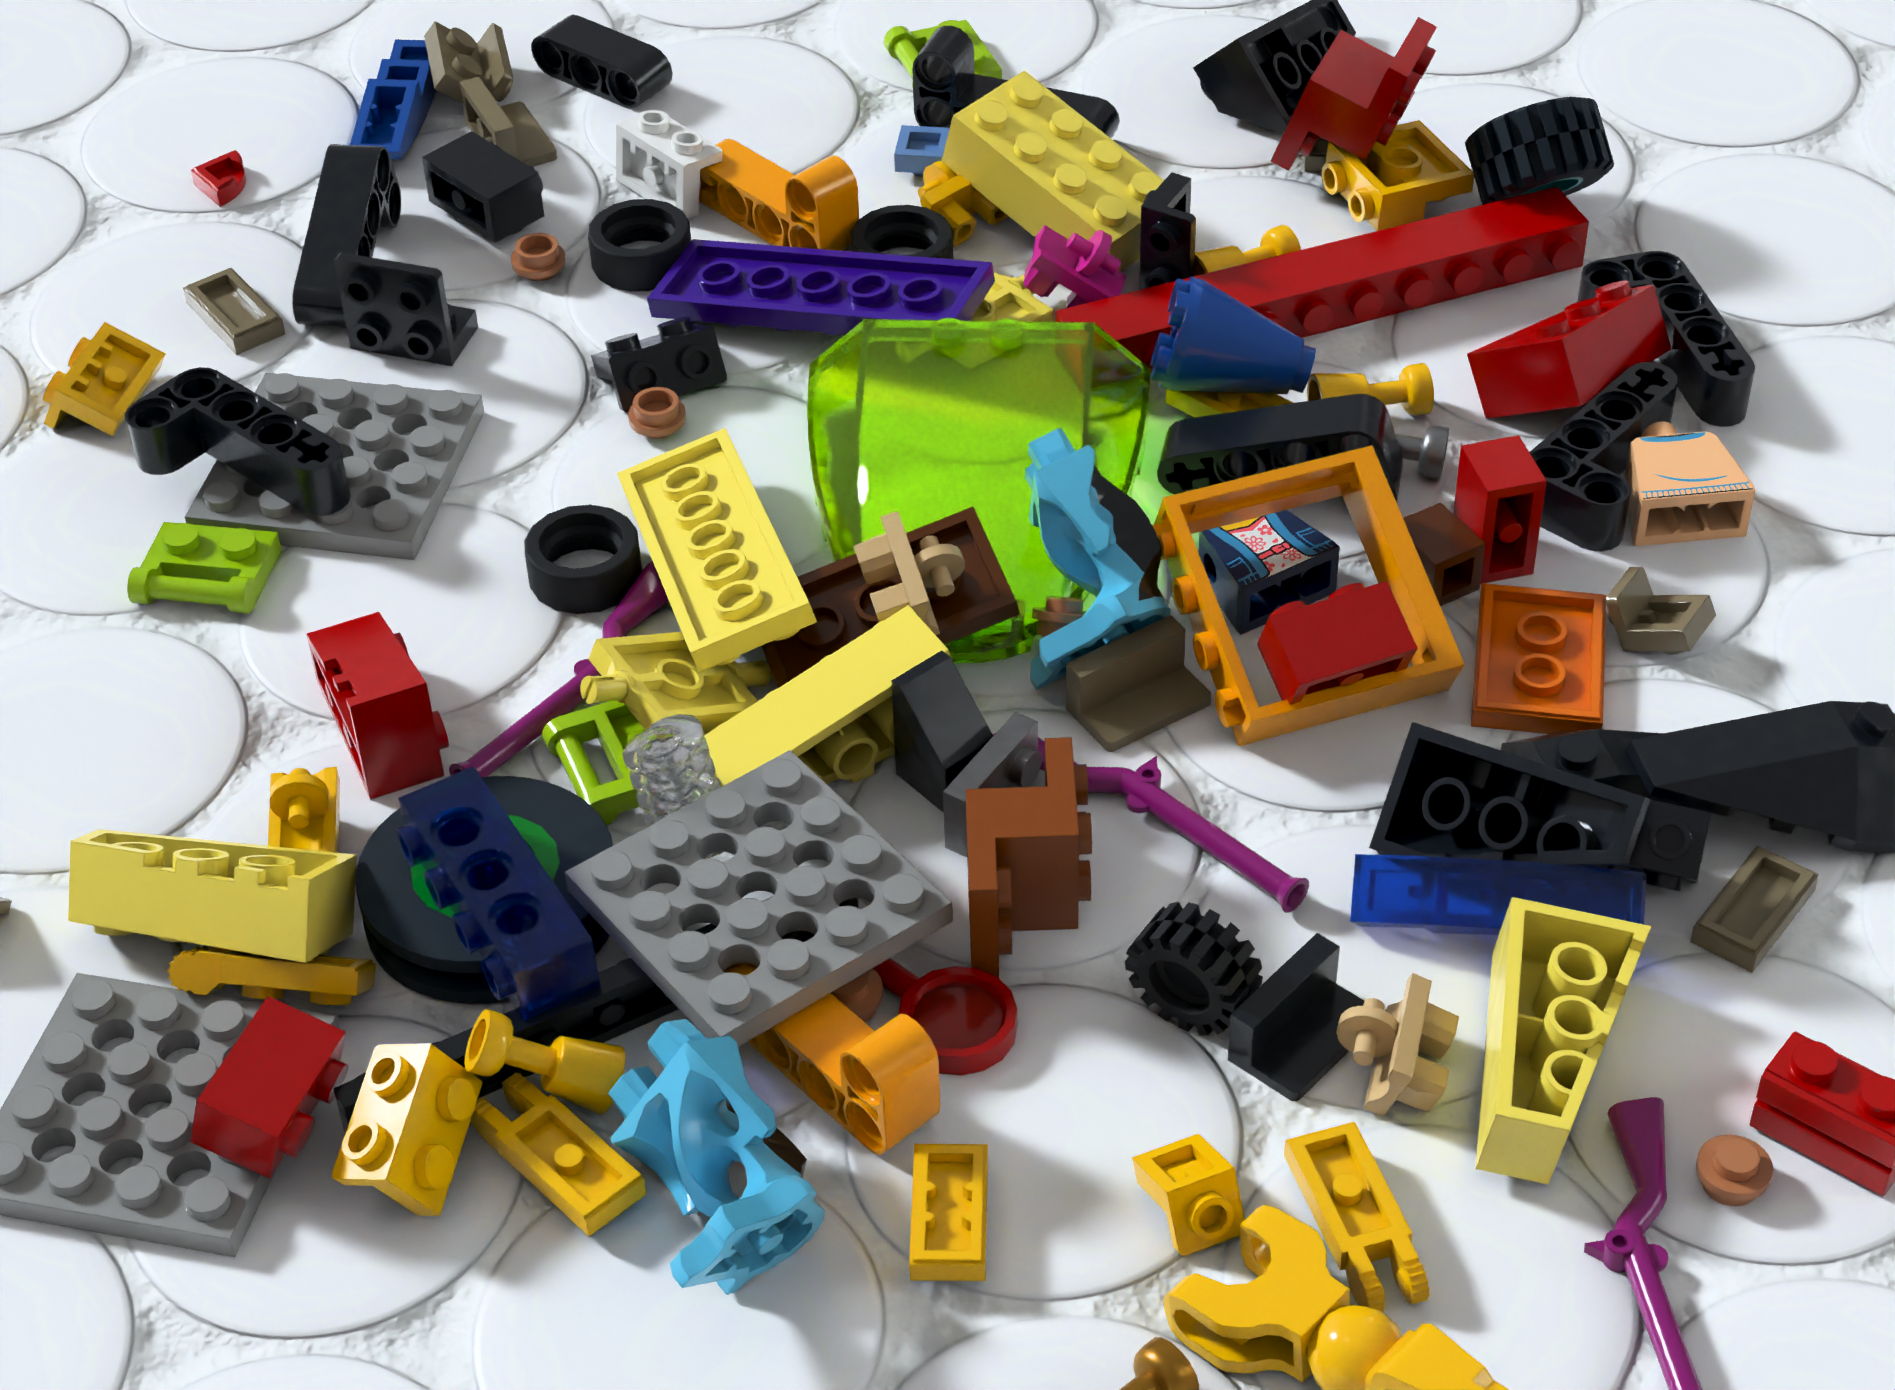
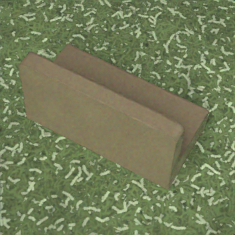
M479 76L459 82L465 122L470 131L499 146L503 151L532 167L557 159L555 146L523 102L518 101L499 106Z
M1171 615L1066 663V710L1108 752H1114L1211 704V692L1184 666L1186 629Z

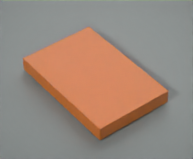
M1482 583L1479 600L1471 726L1544 734L1602 729L1606 595Z

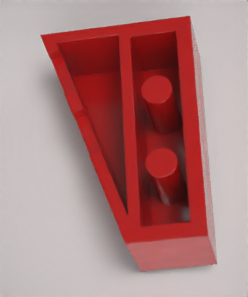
M1625 280L1604 285L1595 290L1596 297L1571 304L1564 309L1565 311L1467 353L1485 418L1582 406L1632 365L1641 362H1652L1671 350L1654 284L1630 288L1629 281Z
M380 612L307 633L316 679L370 800L444 776L440 750L449 747L446 729L439 712H432L427 683L410 659L401 633L394 634Z

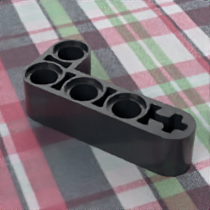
M954 26L937 28L913 62L915 119L919 126L950 128L954 114L1008 81L974 74L973 43L969 36L960 28ZM1047 88L1112 139L1118 129L1120 119L1117 110L1111 103L1095 96Z
M330 144L327 148L293 289V314L298 324L346 326L334 260L340 253L372 258L379 226L396 227L401 213V190L386 147Z
M1648 251L1589 262L1583 267L1577 302L1596 297V289L1618 281H1629L1630 288L1654 284L1671 345V350L1658 357V359L1678 376L1677 387L1694 413L1702 421L1719 427L1733 426L1745 419L1755 372L1754 362L1685 263L1678 256L1663 251Z
M1641 362L1632 365L1530 451L1531 456L1547 480L1541 528L1590 551L1602 552L1619 546L1623 540L1631 494L1630 485L1620 474L1626 470L1630 443L1637 437H1641L1643 431L1653 423L1660 421L1671 423L1678 384V376L1672 369L1656 362Z
M204 367L186 370L134 402L125 413V421L138 467L145 473L164 475L175 472L206 452L310 515L325 516L334 514L342 510L351 498L340 444L335 439L217 370Z
M1352 394L1177 421L1168 428L1157 469V477L1165 490L1171 494H1178L1372 445L1397 503L1403 459L1389 412L1384 403L1376 397L1367 394Z

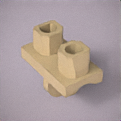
M895 511L881 516L885 533L853 546L867 585L899 574L903 583L870 593L878 621L886 620L909 605L931 631L938 635L940 631L925 588H935L938 596L952 594L955 590L953 581L965 569L963 554L957 546L939 544L938 538L930 535L920 541L921 551L914 556L899 512Z
M1412 973L1407 979L1404 998L1400 1002L1390 1004L1384 1010L1385 1006L1382 1001L1369 998L1364 1001L1363 1006L1358 1005L1348 1008L1341 1014L1336 1031L1338 1041L1345 1049L1353 1053L1352 1059L1355 1063L1362 1066L1372 1064L1363 1109L1383 1117L1392 1104L1398 1100L1407 1105L1430 1112L1446 1089L1449 1070L1417 1056L1418 1050L1441 1059L1451 1047L1456 1035L1459 1016L1428 1002L1431 980Z

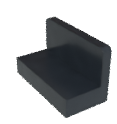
M1316 933L1230 1014L1228 1061L1291 1101H1299L1349 1052L1338 1041L1336 1034L1341 1014L1348 1008L1358 1005L1363 1006L1364 1004L1363 999L1336 984L1340 946L1319 933Z

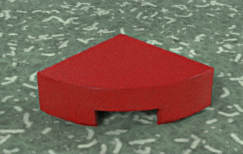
M236 150L191 169L194 185L219 207L235 199L246 184L243 160Z

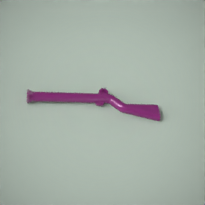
M652 560L647 563L612 614L604 622L602 638L627 636V633L669 601ZM588 659L578 661L574 665L575 676L467 761L451 764L449 772L452 780L458 782L488 777L539 737L549 721L568 714L585 700L580 692L581 681L584 677L601 676V674Z
M1038 737V751L1042 754L1040 769L1045 771V741ZM1157 756L1140 766L1136 772L1122 767H1087L1088 793H1121L1127 797L1126 806L1130 811L1135 813L1150 812L1275 897L1285 913L1295 910L1304 900L1309 889V880L1307 878L1290 876L1162 790L1161 771L1157 768Z
M1658 1097L1619 1102L1611 1106L1607 1114L1637 1193L1618 1217L1614 1229L1607 1233L1602 1241L1585 1243L1584 1253L1602 1261L1612 1271H1626L1668 1389L1702 1390L1659 1272L1663 1271L1668 1264V1253L1659 1245L1648 1244L1644 1235L1663 1209L1667 1200L1664 1102Z

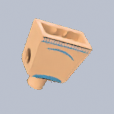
M1660 421L1649 425L1643 431L1641 437H1637L1630 443L1624 479L1627 480L1631 490L1628 517L1634 546L1744 537L1747 535L1755 488L1716 434L1708 431L1677 434L1675 427L1671 423Z

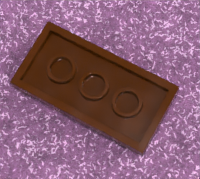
M973 506L906 533L914 556L921 551L920 541L930 535L936 536L939 544L957 546L963 554L965 569L953 581L955 590L952 594L938 596L935 588H925L940 634L936 636L944 645L1020 615L1015 597ZM855 553L798 576L797 578L806 594L817 622L800 629L799 632L788 639L774 640L761 646L777 688L879 623L870 593L903 583L900 574L867 585Z

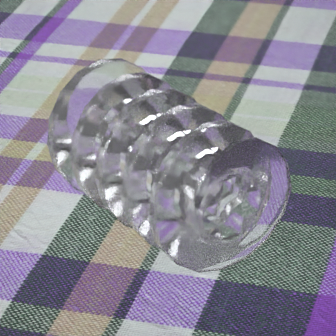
M677 714L660 719L653 723L647 731L636 735L627 743L622 753L625 766L630 770L629 775L632 786L637 790L636 796L639 807L644 811L643 817L646 828L721 787L719 779L716 777L717 773L713 760L710 757L709 747L704 737L701 722L693 715ZM723 852L712 853L706 856L704 859L714 857L716 855L722 854Z

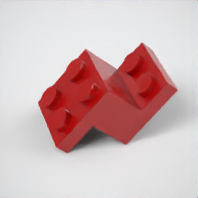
M1418 17L1395 57L1340 30L1310 78L1273 154L1271 162L1289 171L1300 153L1307 157L1310 156L1319 137L1364 160L1367 159L1376 142L1386 146L1399 120H1401L1420 79H1422L1437 51L1428 46L1437 26Z

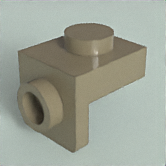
M1629 567L1606 597L1608 619L1615 627L1623 651H1662L1665 654L1691 651L1716 616L1710 595H1653L1643 567Z

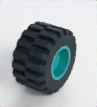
M1563 97L1518 108L1485 123L1465 141L1482 205L1553 187H1558L1567 196L1594 184L1614 167V160L1597 102L1590 98Z

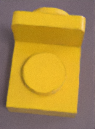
M1200 1134L1132 1157L1137 1183L1166 1212L1172 1244L1179 1254L1186 1256L1240 1236V1224L1245 1218L1235 1167Z

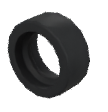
M633 199L609 206L599 212L589 224L588 241L592 269L599 280L612 288L626 291L654 290L691 242L688 218L681 209L674 205L654 199ZM636 241L660 242L659 245L645 249L621 247Z
M893 205L870 211L856 222L850 233L851 251L885 254L881 253V251L895 247H913L923 249L924 251L905 256L954 259L951 225L941 214L926 207Z
M591 504L565 507L547 514L535 523L524 540L530 589L540 602L557 611L582 614L600 612L616 606L642 572L637 529L627 516L612 508ZM594 549L613 554L606 562L586 568L573 569L553 563L561 556L579 550Z

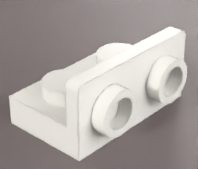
M658 110L644 111L638 117L616 124V180L645 199L659 200L674 205L684 212L688 220L699 216L700 169L721 162L722 149L703 138L701 134L691 131L670 118L668 114Z

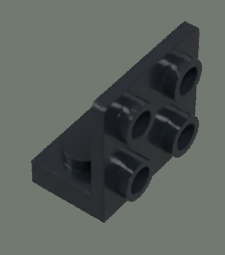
M340 253L334 260L351 349L453 366L478 329L476 310L447 304L442 272L437 268L348 253Z

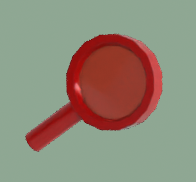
M891 958L873 968L881 977L883 986L901 998L898 1015L906 1014L916 1020L931 1038L937 1051L940 1074L962 1076L985 1071L1003 1060L1015 1044L1018 1026L1017 1006L1012 991L998 977L978 968L953 966L933 970L919 978Z

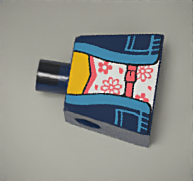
M1288 510L1199 533L1198 553L1218 604L1240 635L1265 625L1270 614L1287 603L1304 601L1306 605L1330 596L1336 591L1340 546Z

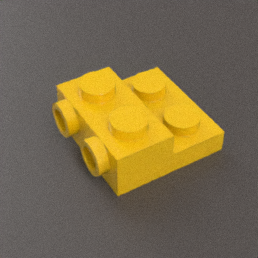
M1420 120L1397 125L1386 146L1376 142L1366 160L1328 142L1326 163L1323 165L1321 172L1322 182L1326 191L1331 195L1340 193L1348 201L1349 211L1356 222L1367 221L1376 231L1423 220L1426 202L1442 201L1451 196L1472 192L1474 183L1473 171Z

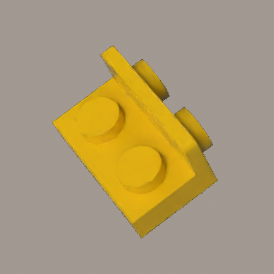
M104 322L91 340L86 337H82L79 340L68 362L69 371L65 374L58 370L50 380L43 395V401L50 404L44 424L55 429L66 413L113 436L125 420L127 409L139 400L160 370L166 353Z

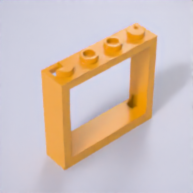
M1372 445L1163 497L1154 525L1152 526L1161 545V560L1166 559L1173 576L1171 582L1173 600L1178 612L1181 615L1187 614L1195 633L1193 636V649L1197 663L1203 671H1210L1217 689L1215 692V706L1218 717L1224 727L1232 728L1239 746L1447 691L1464 667V661ZM1342 496L1378 583L1387 581L1418 647L1411 659L1413 666L1398 672L1391 671L1365 678L1348 686L1339 685L1305 694L1301 702L1289 705L1288 700H1283L1259 707L1191 534Z

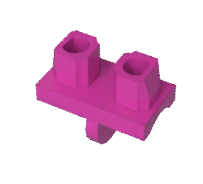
M1044 225L1035 236L1033 256L1025 270L1024 286L1040 297H1048L1055 287L1061 284L1072 291L1067 297L1066 308L1121 295L1126 275L1118 270L1121 261L1108 253L1112 243V236L1099 230L1089 240L1077 233H1073L1067 239Z

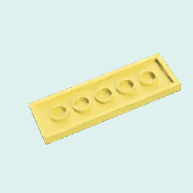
M725 428L617 473L698 672L715 665L731 663L743 653L774 640L788 639L799 632L800 629L817 622L806 594Z

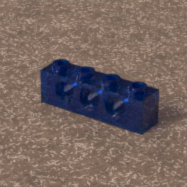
M474 766L398 798L405 825L396 829L400 847L412 867L422 864L425 868V883L436 906L440 910L450 907L453 911L452 922L465 951L468 954L478 951L484 959L481 961L484 976L492 993L498 1000L508 996L524 1021L601 986L591 936Z

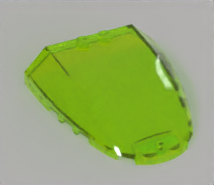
M954 318L940 320L863 319L810 363L807 420L810 470L812 472L815 504L818 505L821 518L824 541L828 542L833 562L855 554L853 546L872 537L884 534L885 530L880 518L881 516L898 511L905 532L908 533L973 506L1015 597L1020 615L945 644L950 652L953 663H986L1008 659L1030 651L1033 639L1038 635L1036 634L1038 620L1032 618L1033 607H1045L1047 596L1076 598L1085 602L1090 592L1084 590L1058 571L1045 552L1040 528L1033 526L1029 522L1028 516L1032 489L1024 476L1025 469L1033 461L1027 453L1028 444L1053 430L1062 428L1075 451L1090 445L1095 450L1094 465L1101 476L1132 498L1133 485L1136 475H1140L1146 444L1150 407L1151 369L1095 322L1016 321L1013 319L964 321Z

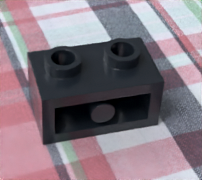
M472 131L422 157L429 201L494 243L521 231L527 225L544 217L541 195L543 184L538 171Z

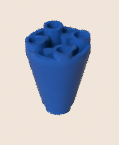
M1192 276L1189 281L1177 278L1167 312H1170L1168 325H1172L1171 333L1168 335L1160 332L1150 366H1153L1151 379L1159 381V387L1172 391L1287 394L1289 390L1303 393L1311 374L1316 348L1303 345L1304 339L1205 280Z

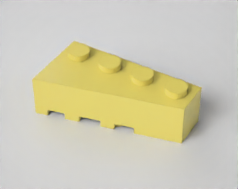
M908 605L886 620L877 623L872 629L836 652L824 657L820 662L786 684L771 691L764 698L725 723L716 726L709 733L693 742L692 746L710 783L716 790L789 750L826 784L838 779L850 780L853 784L873 775L874 763L895 755L891 680L941 650L951 657L950 652Z
M98 829L70 842L68 921L93 925V932L102 935L117 936L138 933L155 936L160 940L168 942H189L307 963L318 955L329 953L331 947L353 935L357 855Z
M1511 898L1492 952L1475 1169L1549 1184L1651 926L1530 900Z

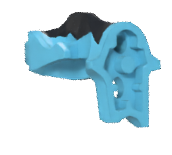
M1062 428L1053 430L1028 444L1027 453L1033 461L1025 469L1024 476L1032 489L1028 518L1033 526L1040 528L1045 552L1052 564L1063 576L1095 595L1096 599L1081 618L1040 639V652L1031 661L1030 681L1035 690L1065 677L1066 663L1169 616L1171 612L1157 584L1162 551L1149 518L1135 500L1101 476L1094 465L1095 450L1090 445H1087L1075 451Z
M687 1019L666 1021L658 1027L647 1042L649 1044L648 1049L664 1067L659 1077L657 1078L648 1066L632 1068L623 1074L608 1092L625 1119L610 1139L613 1145L635 1156L657 1173L671 1191L683 1216L696 1214L700 1211L711 1217L703 1231L689 1245L679 1251L671 1261L670 1267L674 1279L681 1288L717 1281L720 1288L728 1295L735 1293L750 1279L775 1267L798 1251L819 1229L824 1220L825 1210L814 1198L817 1193L807 1180L802 1178L807 1159L777 1129L774 1110L764 1103L750 1088L744 1075L737 1042L730 1035L706 1039ZM734 1161L741 1162L746 1169L747 1185L741 1198L732 1191L729 1181V1167Z

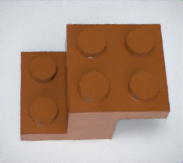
M1072 737L1045 738V786L965 789L971 968H978L999 978V955H1012V931L1078 929L1079 901H1091L1090 860H1079V855L1092 854L1091 814L1086 813V811L1077 812V805H1088L1087 765H1074Z

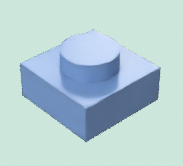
M902 125L894 153L895 172H907L923 176L927 166L937 161H942L950 128Z

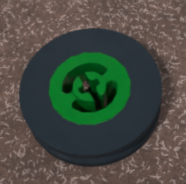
M490 776L467 779L441 786L414 798L392 813L379 825L367 841L358 860L355 877L356 895L363 917L366 938L373 956L384 971L405 987L431 998L457 1003L483 1004L518 999L550 988L567 979L586 965L600 951L610 936L569 893L565 877V871L613 846L612 837L607 825L590 804L571 791L555 784L526 777ZM527 881L521 888L519 887V883ZM458 887L459 890L452 893Z

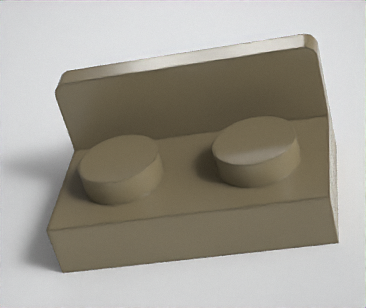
M434 21L424 35L434 89L463 104L459 82L479 76L494 99L498 102L503 101L512 88L513 74L502 28L492 23L478 43H476L465 31L456 27L449 29Z

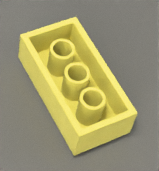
M1025 70L953 115L941 161L957 175L960 174L971 182L973 188L1034 237L1044 225L1067 239L1073 233H1077L1087 240L1099 230L1112 236V243L1108 253L1121 261L1118 268L1120 272L1140 258L1141 206L1147 194L1151 190H1156L1164 181Z

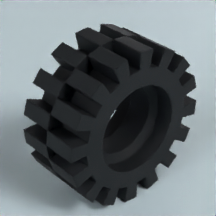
M1179 902L1170 903L1167 908L1163 906L1128 948L1126 954L1129 956L1125 960V969L1134 972L1130 976L1129 981L1133 988L1145 989L1140 998L1147 1006L1153 1003L1159 1005L1162 1010L1158 1013V1016L1168 1022L1174 1016L1178 1019V1028L1187 1032L1195 1025L1199 1035L1209 1036L1213 1030L1218 1035L1230 1027V1014L1261 986L1263 976L1258 974L1262 969L1261 961L1258 958L1249 957L1255 948L1249 940L1239 942L1235 938L1240 930L1233 923L1230 922L1226 928L1218 923L1220 914L1209 909L1202 916L1198 904L1188 902L1182 908Z

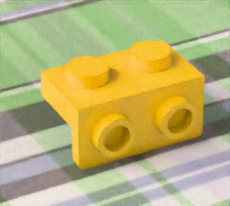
M432 1044L378 1045L373 1051L332 1171V1178L342 1185L374 1186L417 1216H440L483 1081L471 1072L466 1071L464 1067Z

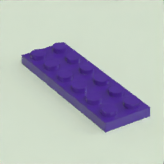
M692 239L648 296L647 302L651 317L678 319L689 317L690 322L724 323L731 327L747 325L770 327L778 331L804 330L824 332L832 336L849 334L872 336L880 340L906 339L926 341L934 345L956 344L994 284L995 277L992 262Z

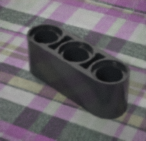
M572 14L535 37L531 43L533 58L544 73L625 108L632 109L669 85L672 80L671 64L661 50L578 15Z

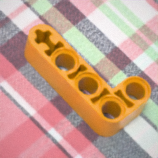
M728 138L715 144L722 149V161L700 169L701 187L699 202L771 245L840 251L851 247L850 233L859 220L858 186L852 169L843 159L832 155L794 175L735 140Z
M739 963L728 967L724 972H734L744 976L755 971L757 967L747 963ZM830 993L748 1041L755 1050L863 1146L875 1154L881 1155L939 1114L940 1083L937 1051L924 1028L906 1014L897 1015L875 1031Z

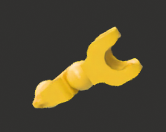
M1269 1205L1258 1207L1240 1224L1241 1255L1245 1266L1258 1278L1245 1284L1226 1285L1194 1273L1185 1276L1166 1294L1163 1300L1166 1318L1173 1334L1185 1346L1225 1372L1253 1374L1266 1370L1283 1371L1302 1383L1313 1374L1315 1382L1322 1390H1508L1493 1380L1484 1365L1434 1325L1423 1323L1416 1331L1408 1330L1402 1336L1399 1327L1383 1312L1366 1306H1350V1288L1330 1275L1327 1269V1252L1319 1233L1305 1223Z

